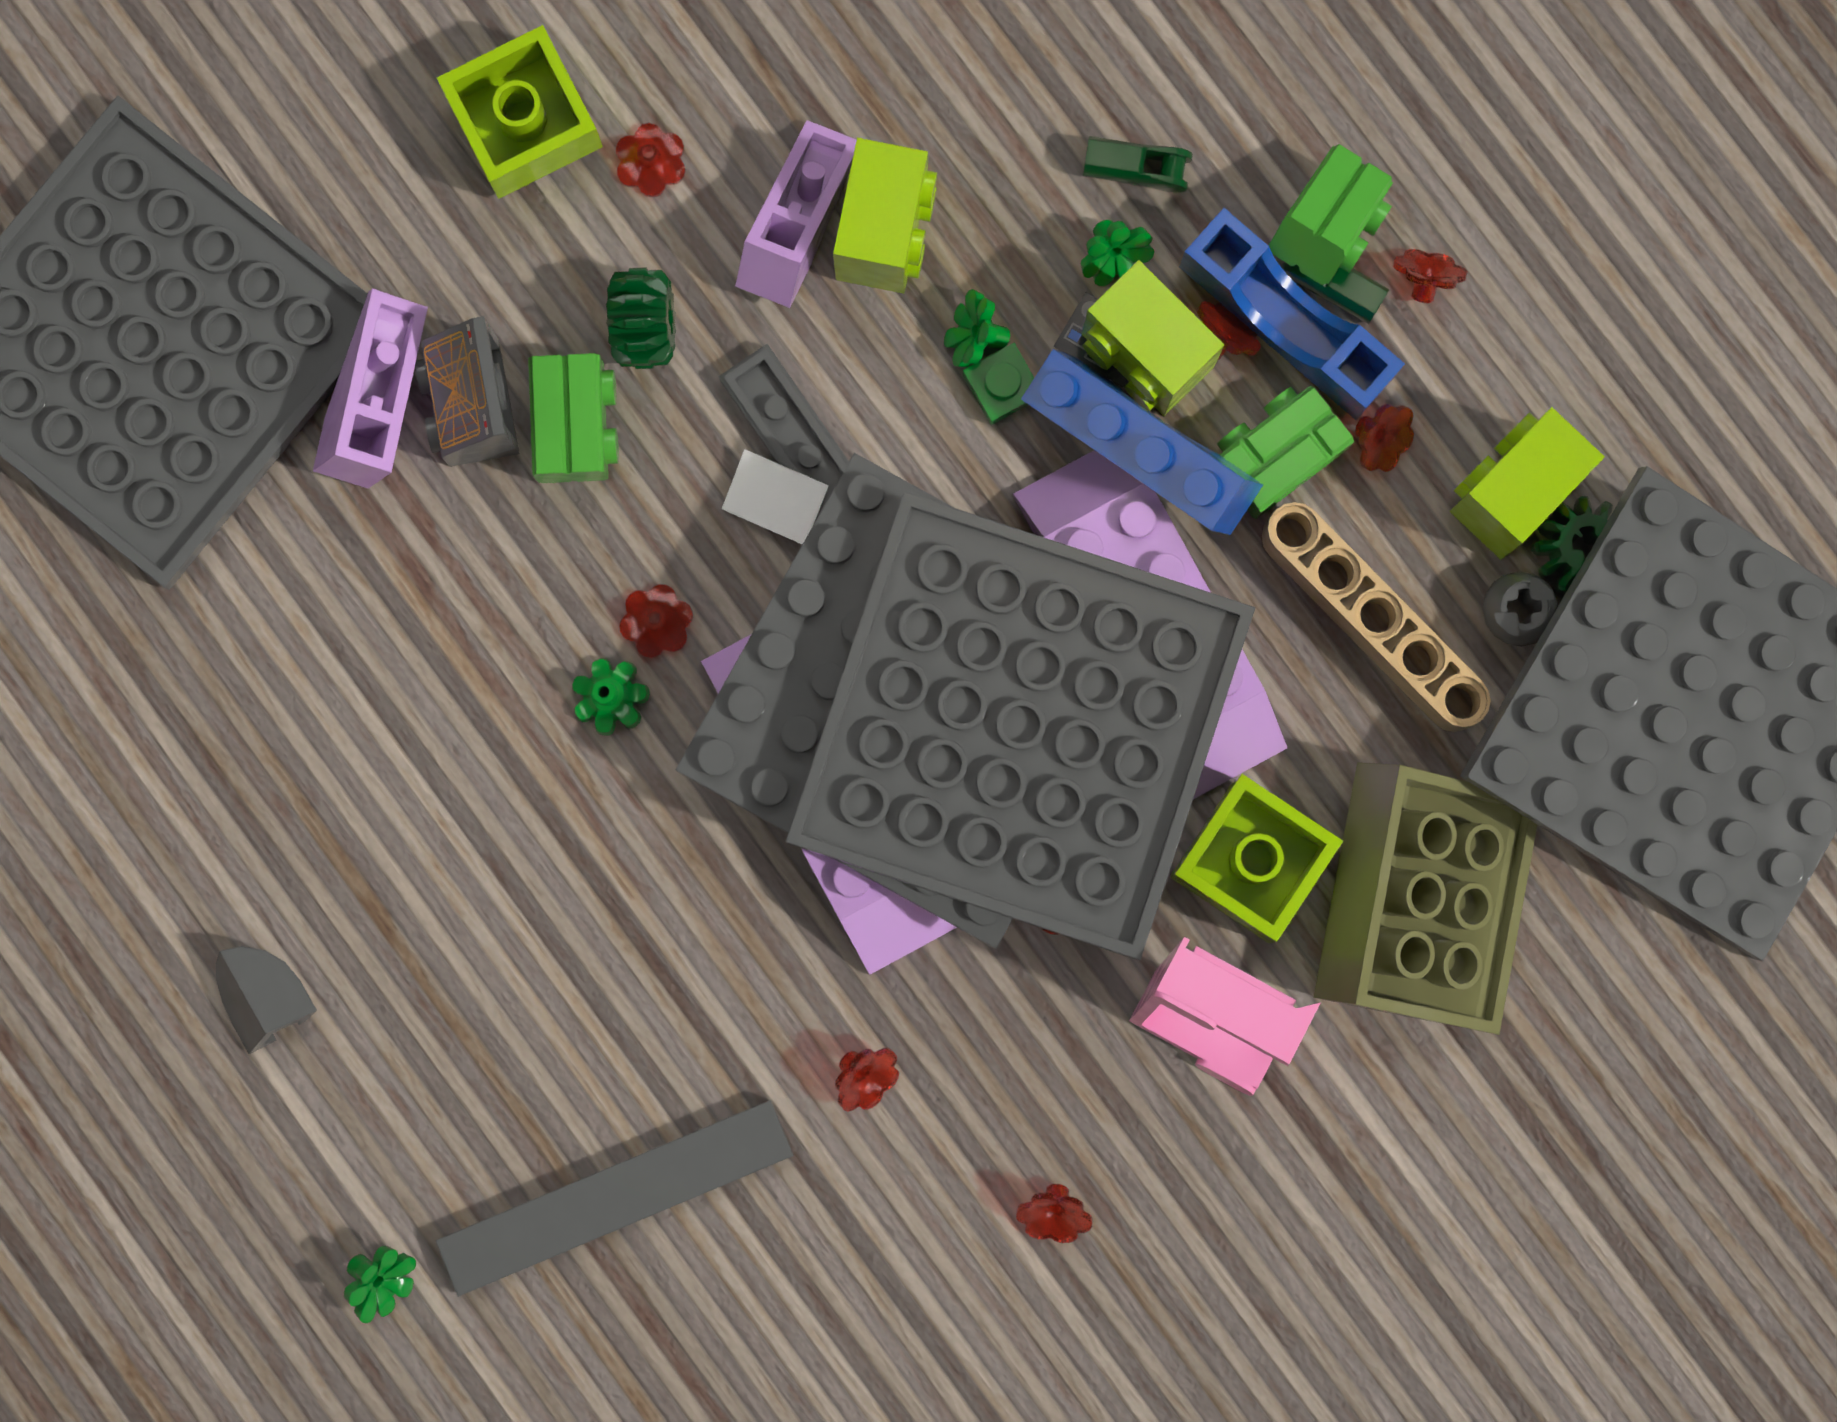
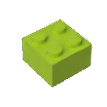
M543 25L437 77L498 199L603 147L597 129Z
M857 137L833 251L836 280L905 294L908 277L919 279L925 251L924 239L926 230L918 229L919 221H931L937 187H935L937 172L928 171V151Z
M1140 260L1087 310L1082 335L1087 339L1083 347L1089 356L1105 370H1108L1113 365L1129 381L1124 387L1132 399L1147 411L1155 407L1163 416L1214 368L1224 347V344Z
M1553 407L1538 420L1529 412L1493 448L1502 457L1495 462L1488 455L1453 490L1461 500L1449 512L1501 560L1523 544L1605 456Z
M1240 774L1233 780L1170 875V878L1267 943H1275L1285 931L1343 843V840L1244 774Z

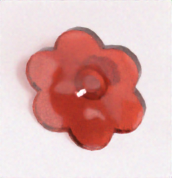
M653 123L642 124L638 127L635 135L621 138L616 145V155L621 161L617 168V176L620 182L626 187H638L641 193L647 197L660 196L667 185L680 183L686 172L685 165L680 159L684 153L682 139L674 133H663L659 126ZM648 152L654 153L650 158L644 157Z
M1418 249L1405 250L1404 256H1396L1393 263L1395 270L1405 274L1406 279L1414 283L1411 297L1421 303L1434 302L1437 287L1454 289L1457 283L1466 281L1468 274L1464 267L1456 265L1454 259L1448 255L1441 253L1428 254Z
M1204 301L1198 306L1196 311L1201 322L1224 344L1218 360L1222 358L1226 351L1234 355L1245 353L1251 356L1259 352L1261 344L1256 339L1257 334L1220 302L1213 305Z
M1385 404L1377 410L1374 418L1363 416L1358 421L1355 434L1359 437V445L1363 449L1360 457V464L1368 471L1379 469L1383 472H1389L1395 468L1400 459V454L1406 452L1411 447L1414 439V431L1410 427L1413 421V412L1410 408L1404 405L1394 407L1390 404Z
M666 584L656 585L649 592L637 590L629 594L625 602L627 614L621 619L619 624L622 636L628 641L635 642L638 652L646 658H655L664 650L669 652L681 650L687 643L685 629L693 620V611L690 605L684 601L677 600L675 591ZM657 614L660 616L658 622H650L652 615Z
M886 1047L876 1052L871 1049H865L860 1053L850 1051L841 1058L839 1068L842 1072L836 1079L835 1087L840 1092L837 1103L844 1111L849 1112L859 1106L864 1110L873 1108L881 1101L883 1093L896 1084L899 1078V1071L894 1067L897 1062V1055L892 1049Z
M1061 1184L1047 1186L1045 1193L1033 1195L1031 1202L1020 1204L1016 1211V1219L1026 1225L1025 1232L1035 1239L1051 1238L1059 1243L1074 1242L1078 1237V1233L1090 1231L1093 1224L1092 1216L1084 1211L1083 1202L1077 1198L1070 1197L1069 1189Z

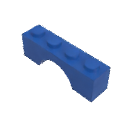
M1223 208L1185 250L1179 268L1356 421L1405 365L1404 362L1361 325L1350 323L1337 317L1307 295L1281 268L1274 258L1270 247L1227 209Z
M1053 349L1021 398L1025 403L1211 531L1231 535L1263 487V484L1216 452L1197 443L1147 411L1126 395L1119 386L1075 356Z

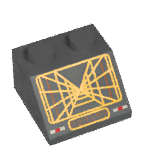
M484 316L471 318L421 341L424 359L416 360L415 368L421 394H431L434 416L425 418V424L432 453L441 451L442 458L450 467L520 454L500 342Z

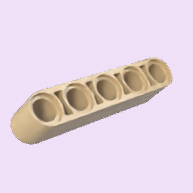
M1297 502L1287 503L1277 508L1264 525L1262 532L1263 547L1269 556L1437 726L1446 731L1457 732L1466 730L1483 720L1489 711L1491 702L1489 690L1484 682L1312 508ZM1292 519L1302 524L1306 532L1305 544L1299 547H1290L1282 543L1277 536V523L1281 520ZM1326 561H1334L1342 565L1348 577L1346 587L1333 590L1323 585L1319 579V565ZM1364 604H1379L1386 610L1389 617V625L1385 632H1372L1364 626L1360 616ZM1407 646H1420L1430 656V670L1426 675H1414L1404 666L1402 657ZM1450 688L1463 689L1471 697L1473 706L1468 718H1457L1447 710L1445 697Z

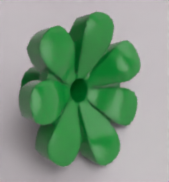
M1100 221L1093 228L1094 237L1086 243L1088 255L1081 260L1080 265L1085 278L1093 277L1096 285L1106 286L1112 282L1115 274H1118L1119 278H1121L1138 260L1146 263L1153 258L1154 249L1150 245L1153 238L1143 227L1129 230L1123 221Z
M970 289L966 293L965 304L960 303L954 312V321L959 325L958 328L948 329L944 336V346L956 348L952 356V362L957 367H968L970 364H977L982 359L986 346L1001 350L1010 341V330L1007 327L993 324L991 320L995 311V303L974 289Z
M601 658L594 661L591 666L593 676L591 678L583 675L577 676L572 684L573 692L583 696V700L574 708L577 719L583 723L595 717L596 732L604 736L613 734L616 721L618 720L626 728H635L641 722V714L633 706L634 704L647 702L650 697L647 685L633 684L631 682L637 674L636 666L629 661H623L612 670L608 659ZM609 690V695L603 698V693Z
M381 1246L375 1252L372 1261L363 1254H358L349 1261L347 1272L356 1281L350 1283L345 1288L344 1298L350 1306L355 1307L354 1313L361 1322L370 1323L375 1317L376 1311L381 1317L389 1315L396 1305L393 1297L395 1294L402 1298L410 1295L414 1280L406 1275L415 1269L416 1260L405 1253L398 1255L397 1250L389 1246Z

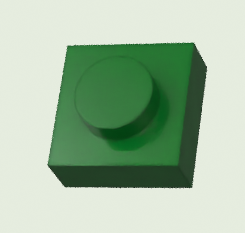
M1015 342L963 370V377L991 425L1028 405L1021 398L1033 381L1034 376Z

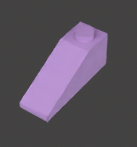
M808 120L805 122L744 242L735 287L788 308L791 307L812 264L850 172L856 139Z
M373 288L368 292L325 415L313 472L368 489L392 472L428 307Z

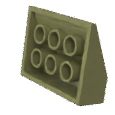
M1357 762L1313 998L1499 1035L1537 824L1470 782L1400 764Z

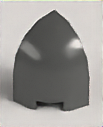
M244 946L219 951L216 960V981L229 1019L248 1054L276 1041L273 1033L294 1023L300 1025L317 1011L300 979L285 961L266 950Z

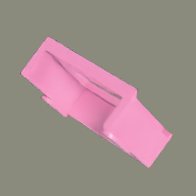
M1184 937L1156 969L1129 1022L1197 1058L1195 1066L1203 1072L1246 1095L1253 1096L1273 1058L1286 1066L1290 1064L1320 1003L1295 1008L1293 1007L1296 1002L1295 999L1198 946L1193 951H1190L1186 948L1190 940Z

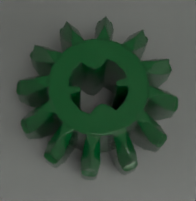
M647 267L629 268V271L614 272L607 287L608 299L606 303L608 343L611 345L612 357L621 367L653 369L654 366L668 365L675 350L676 312L674 310V294L672 293L670 279L662 270H648Z
M1581 496L1576 499L1573 510L1562 502L1553 511L1555 521L1545 519L1537 528L1539 533L1548 540L1533 544L1531 547L1532 554L1549 556L1550 561L1542 565L1538 569V573L1542 578L1549 576L1554 571L1560 574L1555 584L1556 592L1562 594L1568 590L1585 561L1583 551L1573 550L1572 543L1583 535V541L1586 545L1591 546L1595 544L1612 512L1613 505L1611 503L1603 502L1593 514L1591 502L1587 496Z

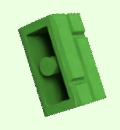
M1333 145L1268 246L1272 254L1290 266L1297 264L1300 272L1321 285L1329 284L1339 267L1350 273L1369 243L1359 237L1362 231L1374 236L1392 208L1390 204L1383 201V198L1393 184L1392 177L1371 163L1362 164L1361 157L1342 145Z
M595 353L528 357L533 477L538 483L607 480L608 464H618L617 429L606 428V406L616 405L615 371L604 370V362L600 354Z
M1311 385L1299 394L1292 387H1289L1263 408L1269 415L1267 419L1252 430L1244 422L1217 443L1222 451L1219 454L1220 456L1263 484V487L1247 509L1255 519L1259 518L1347 451L1354 443L1353 436L1339 418L1332 413L1331 408Z

